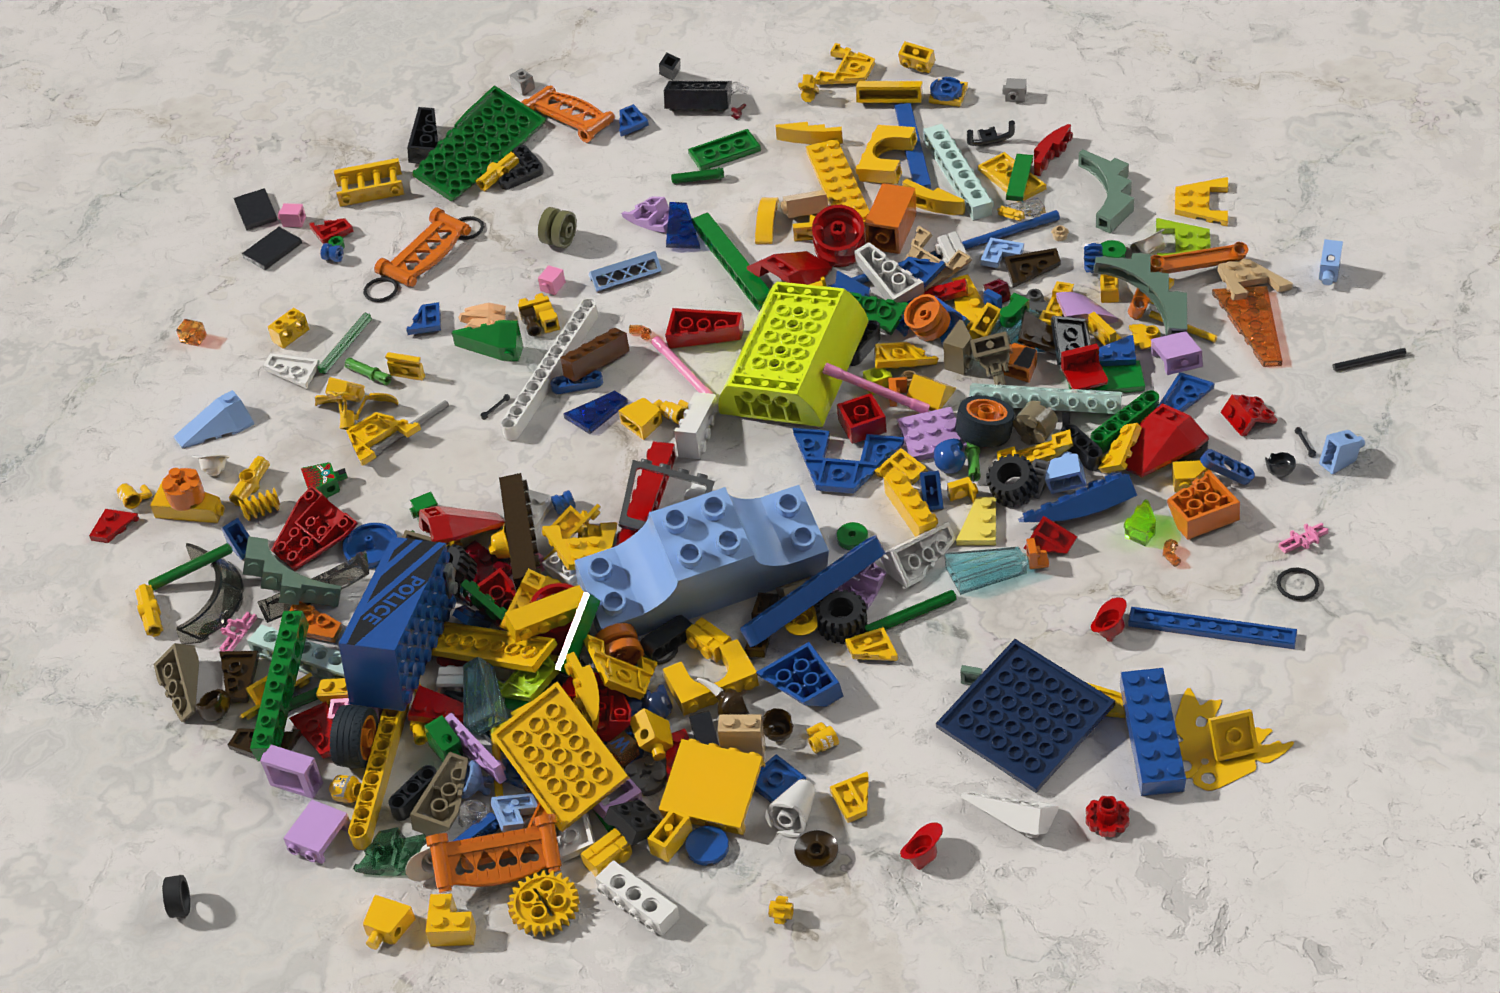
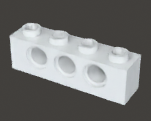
M614 860L595 877L597 891L601 896L610 898L619 909H625L634 920H640L652 933L656 932L662 937L680 919L678 907Z

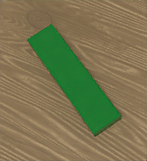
M1016 154L1006 200L1023 202L1033 163V155Z
M584 592L555 666L556 670L571 677L572 675L567 674L564 666L567 663L566 654L574 652L579 659L584 646V639L589 633L601 601L589 593Z

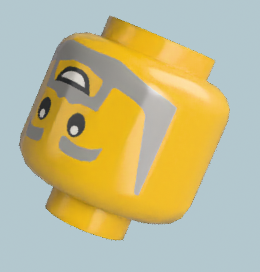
M337 775L330 783L329 791L333 800L353 803L358 798L361 783L355 776Z

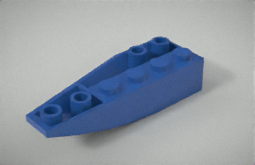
M1113 472L1104 476L1105 480L1091 481L1087 483L1088 487L1080 488L1073 494L1061 496L1053 503L1047 502L1042 504L1041 508L1036 511L1031 509L1022 513L1023 517L1018 518L1019 522H1040L1042 517L1045 516L1052 521H1062L1083 517L1136 497L1137 493L1129 474Z

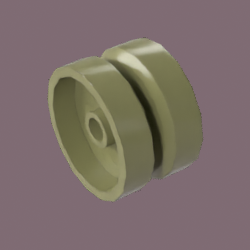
M554 207L546 208L538 224L539 241L548 245L554 244V246L560 248L570 246L576 234V215L571 211H561Z

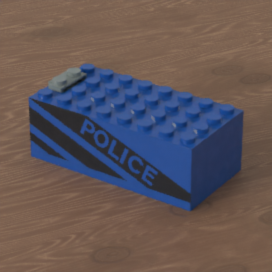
M392 537L339 641L349 704L405 711L408 703H411L413 692L419 686V679L425 673V666L431 660L432 649L437 647L438 638L443 634L444 622L449 621L450 612L456 605V597H453V594H456L458 584L455 582L456 569L453 567V564L449 563L450 553L447 552L446 543Z

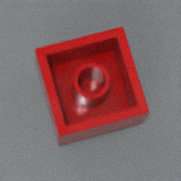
M872 393L837 404L838 421L852 444L865 440L867 434L881 435L887 433L886 416Z

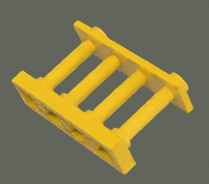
M398 158L334 170L337 186H342V191L336 192L340 207L405 195L402 181L397 180V175H402ZM390 177L391 182L381 183V178ZM374 180V185L365 187V181ZM358 183V188L348 189L349 184Z

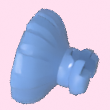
M471 760L467 767L462 799L471 797L477 791L482 792L485 796L491 792L483 784L484 782L493 783L494 779L489 775L487 777L483 776L480 765L474 760Z

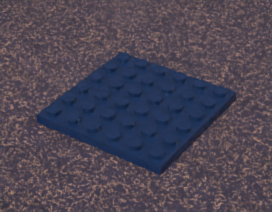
M1014 639L936 722V728L1037 793L1115 706V700L1017 639Z

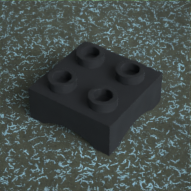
M639 799L609 806L604 821L608 825L618 828L624 835L626 842L633 846L647 839L662 819Z

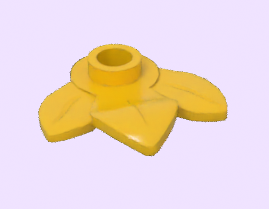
M1144 324L1129 325V330L1133 333L1134 346L1139 345L1140 349L1150 348L1151 339L1161 337V332L1156 326H1146Z

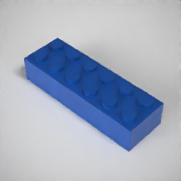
M1154 668L1121 672L1120 690L1141 796L1184 792L1186 775L1164 669Z

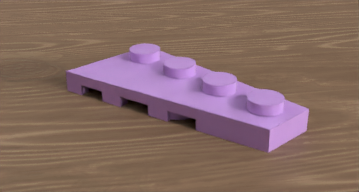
M452 713L447 715L445 719L460 739L463 753L471 760L476 761L499 784L507 780L504 774L506 769L500 760H496Z

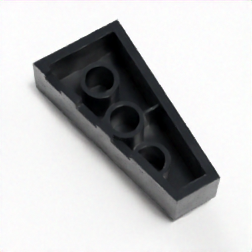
M418 107L407 146L408 163L420 164L422 160L428 157L429 152L437 147L438 135L434 108Z

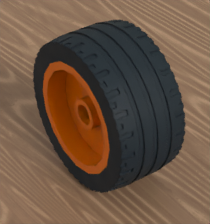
M977 395L965 398L958 408L956 433L965 442L976 446L989 448L1004 445L1008 442L1012 433L1014 410L1005 401L992 396Z
M342 705L336 711L330 731V754L335 765L358 769L367 767L379 725L378 716L374 708L360 705Z

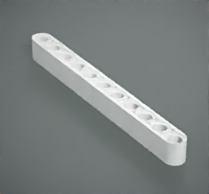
M586 298L581 301L502 419L501 427L505 440L515 441L520 437L551 390V380L562 373L560 357L566 355L569 351L577 349L597 320L598 311L594 299Z

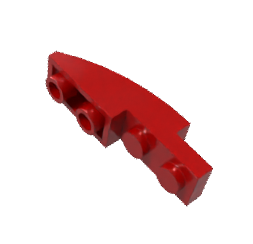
M1071 124L1054 130L1034 149V175L1041 176L1043 171L1047 170L1049 161L1053 160L1054 157L1059 158L1062 152H1065L1068 142H1071L1073 138Z

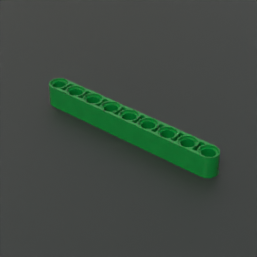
M708 212L692 218V226L696 233L757 310H761L770 289L760 277L747 270V266L750 264Z

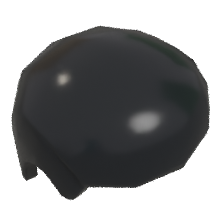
M1286 452L1271 453L1269 459L1265 457L1268 472L1276 477L1287 476L1296 467V459L1293 455Z

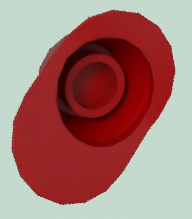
M1116 597L1105 602L1092 622L1091 630L1099 633L1107 641L1112 642L1125 628L1123 615L1127 608L1126 600Z
M932 822L921 827L901 849V857L909 859L918 870L932 862L937 857L936 843L943 834L942 825Z

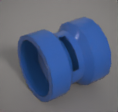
M328 243L323 244L320 252L323 260L329 261L331 259L334 262H340L344 254L342 246H332V244Z
M570 490L564 491L562 495L551 496L552 504L557 514L563 513L570 505L576 508Z

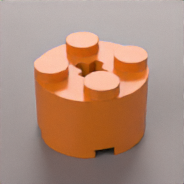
M172 468L162 482V488L167 501L175 510L191 509L190 506L195 504L198 506L204 500L205 491L199 474L195 469Z

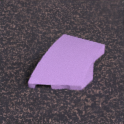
M652 196L644 202L635 205V209L630 212L624 211L621 213L622 217L629 222L657 232H666L684 215L682 209L669 208L665 197Z
M1075 292L1056 293V299L1064 317L1087 319L1088 323V314L1095 312L1107 324L1118 322L1116 316L1087 296Z
M874 562L835 590H848V592L853 591L856 595H860L862 600L865 601L866 609L868 610L883 584L886 571L878 567Z

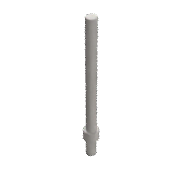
M444 400L410 424L414 422L420 425L447 408L449 403ZM397 431L378 445H373L370 449L375 452L377 457L382 453V450L404 435Z

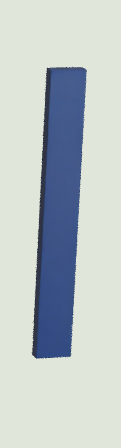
M911 103L894 105L898 125L915 127L918 141L913 151L905 150L911 179L913 182L931 189V182Z
M1132 606L1128 620L1129 627L1295 649L1297 629Z

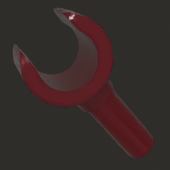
M744 103L738 108L732 107L731 111L733 114L731 117L739 119L742 115L741 110L746 107V104Z

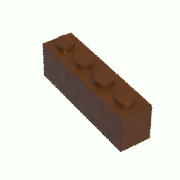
M612 328L588 343L582 344L577 349L569 351L566 355L560 357L563 375L573 381H577L628 353L630 349L627 333L618 328Z

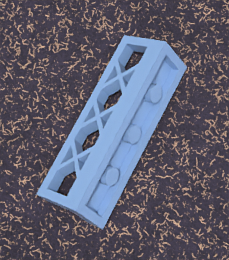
M656 251L590 271L589 277L593 281L596 292L661 272L662 269ZM654 261L657 269L649 270L645 268V265ZM633 267L641 268L639 274L635 276L628 272L629 269ZM622 272L625 275L622 280L618 281L612 278L613 274ZM601 277L608 278L606 285L599 287L596 279Z

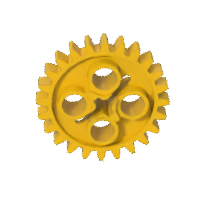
M543 870L541 876L534 872L532 879L525 876V883L518 881L519 888H512L514 894L509 895L510 902L507 903L510 918H512L513 924H517L518 930L524 928L525 934L532 930L535 937L538 932H541L542 936L545 937L546 931H550L554 935V929L557 928L563 931L561 925L569 926V919H575L574 912H579L578 904H580L578 890L575 888L574 882L570 883L569 877L563 879L562 873L555 876L554 871L546 875L545 870ZM535 890H537L540 894L542 901H539V897ZM545 905L548 906L550 913H552L553 916L549 915Z

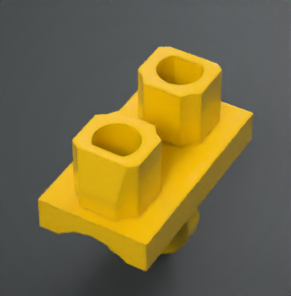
M803 74L802 83L798 82V88L802 91V100L809 103L815 99V93L819 94V88L816 86V78H813V75Z

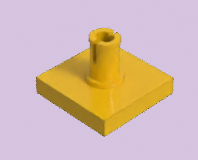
M1246 709L1208 718L1216 761L1259 752L1252 710Z

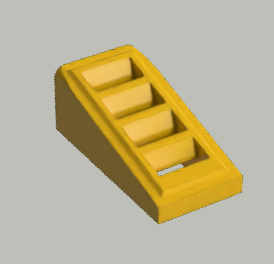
M1101 274V302H1119L1118 278Z

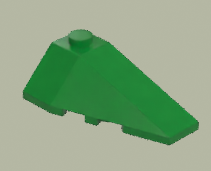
M498 320L495 321V324L487 325L485 323L477 328L467 327L452 331L455 346L501 361H519L524 347L518 321Z

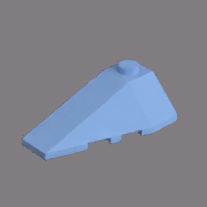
M232 390L215 399L174 436V439L183 449L204 443L206 439L212 437L219 439L226 433H239L254 425V421L241 399Z

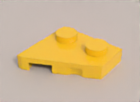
M884 627L845 639L846 646L853 659L898 660V654Z
M868 772L829 786L830 793L847 823L867 816Z

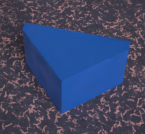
M939 470L920 472L922 501L927 502L929 510L944 509Z
M236 518L221 528L226 542L232 546L233 552L243 560L246 555L249 534L239 518Z

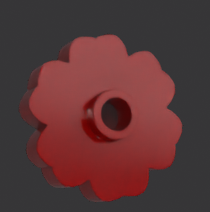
M1101 796L1099 801L1091 800L1086 807V825L1092 832L1099 831L1101 837H1114L1116 832L1123 833L1129 826V808L1124 801H1116L1114 796Z

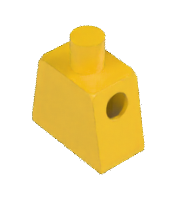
M641 398L618 410L621 424L641 439H646L662 423L660 407L663 402L658 399L651 403L646 398Z
M643 708L631 717V728L639 747L651 753L655 761L663 760L666 757L665 752L673 746L670 723L668 720Z
M375 894L363 922L366 935L369 937L366 945L371 949L377 950L381 942L391 945L395 944L416 919L412 907Z

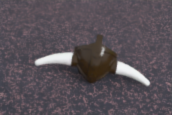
M697 678V682L706 686L718 699V715L750 714L743 700V696L747 693L745 689L741 692L731 688L723 690L708 680Z

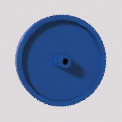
M367 523L358 526L344 539L342 547L344 556L348 563L353 564L367 555L365 559L353 566L361 569L376 568L392 537H397V534L392 527L383 523Z

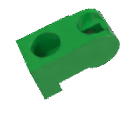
M1013 293L1010 296V303L1000 310L1001 326L1010 328L1016 325L1022 319L1024 311L1029 312V299Z

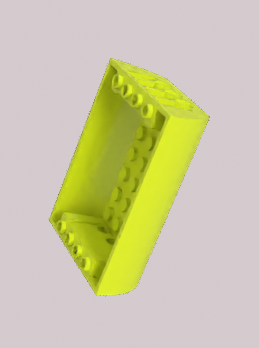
M776 282L770 289L720 394L718 402L719 413L823 427L843 380L836 379L822 372L826 363L847 372L869 322L861 304L843 288Z

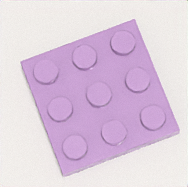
M951 407L897 419V425L902 437H904L907 451L917 461L934 458V448L939 443L948 439H959L963 444L961 451H965L967 447L966 442L956 433V418Z

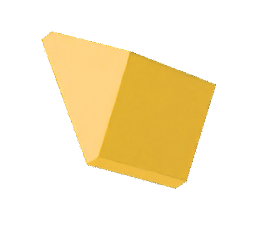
M914 374L906 396L929 404V410L934 411L942 409L956 391V387L926 376Z

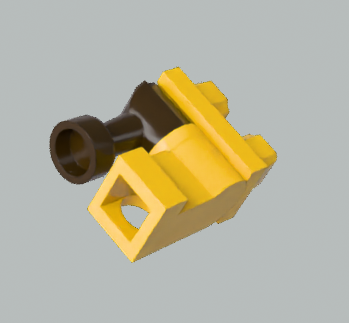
M543 293L536 294L535 299L530 301L527 298L519 299L518 309L523 324H528L526 327L528 335L537 336L541 333L539 323L535 322L540 320L545 334L560 330L558 316L554 312L548 295L544 296ZM547 323H555L552 327H546Z

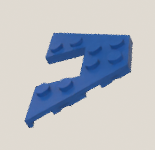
M793 428V435L816 490L854 494L875 473L874 470L889 459L904 444V437L867 434L860 461L825 458L830 431Z

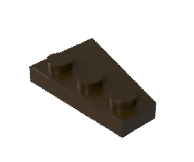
M1057 248L1007 256L1005 257V264L1012 287L1014 288L1060 266L1061 260Z
M1025 310L1022 316L1018 342L1056 354L1052 326Z
M219 651L225 691L230 696L231 703H248L250 695L246 688L253 684L260 657L259 652Z
M238 728L227 744L229 749L255 758L250 749L255 729ZM300 729L284 731L281 748L292 751L302 735Z

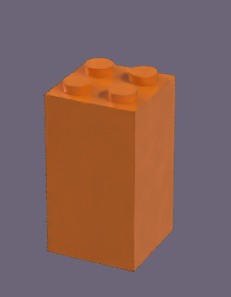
M882 183L865 221L866 244L871 243L882 252L900 254L917 215L915 188Z

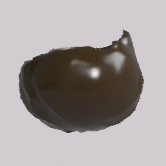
M222 689L205 693L201 697L200 702L196 704L198 714L206 721L223 719L230 709V696Z

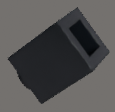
M666 52L659 63V75L673 81L681 69L680 58Z

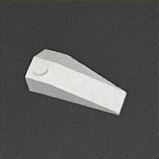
M946 522L885 551L886 554L880 559L886 573L907 588L923 580L928 570L934 567L939 557L945 554L956 541L949 522Z
M977 792L961 794V798L1013 829L1024 832L1026 837L1038 838L1039 835L1046 834L1059 810V805L1039 801L1019 803L1018 798L1012 797L999 800V796Z

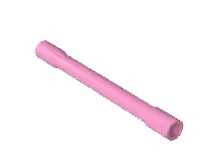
M659 336L652 339V345L671 362L698 392L714 394L672 352Z
M826 363L822 373L861 387L905 405L919 413H925L929 410L930 405L920 400L897 393L829 363Z

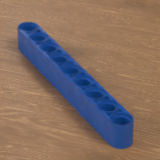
M874 535L864 540L743 625L740 631L749 646H755L885 555L886 552L877 536Z

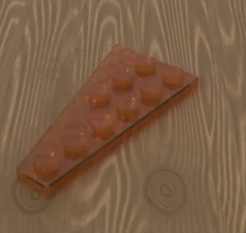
M1267 286L1243 287L1248 291L1247 298L1234 301L1231 299V292H1228L1226 288L1212 289L1213 297L1217 298L1220 307L1225 309L1227 317L1239 334L1244 336V341L1247 345L1251 346L1254 355L1263 367L1282 366V356Z

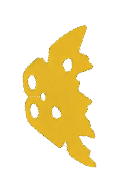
M1187 688L1181 698L1175 719L1177 734L1183 739L1182 742H1179L1182 761H1189L1192 765L1189 771H1185L1186 779L1193 778L1196 786L1206 791L1221 788L1255 771L1257 767L1255 760L1262 763L1272 762L1294 745L1293 741L1282 744L1279 740L1271 744L1261 745L1262 741L1273 730L1256 727L1259 752L1231 758L1229 761H1216L1208 718L1215 717L1221 705V699H1210L1203 705H1200L1191 688ZM1199 716L1207 719V723L1203 727L1196 725V719ZM1205 758L1209 762L1208 764H1202L1201 760ZM1204 773H1212L1215 776V781L1207 784L1202 781L1201 777Z

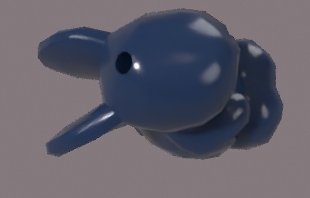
M663 684L659 685L654 692L647 690L644 698L641 700L634 697H626L631 708V717L645 708L667 719L671 714V709H673ZM630 725V726H629L630 732L633 733V730H632L631 725Z

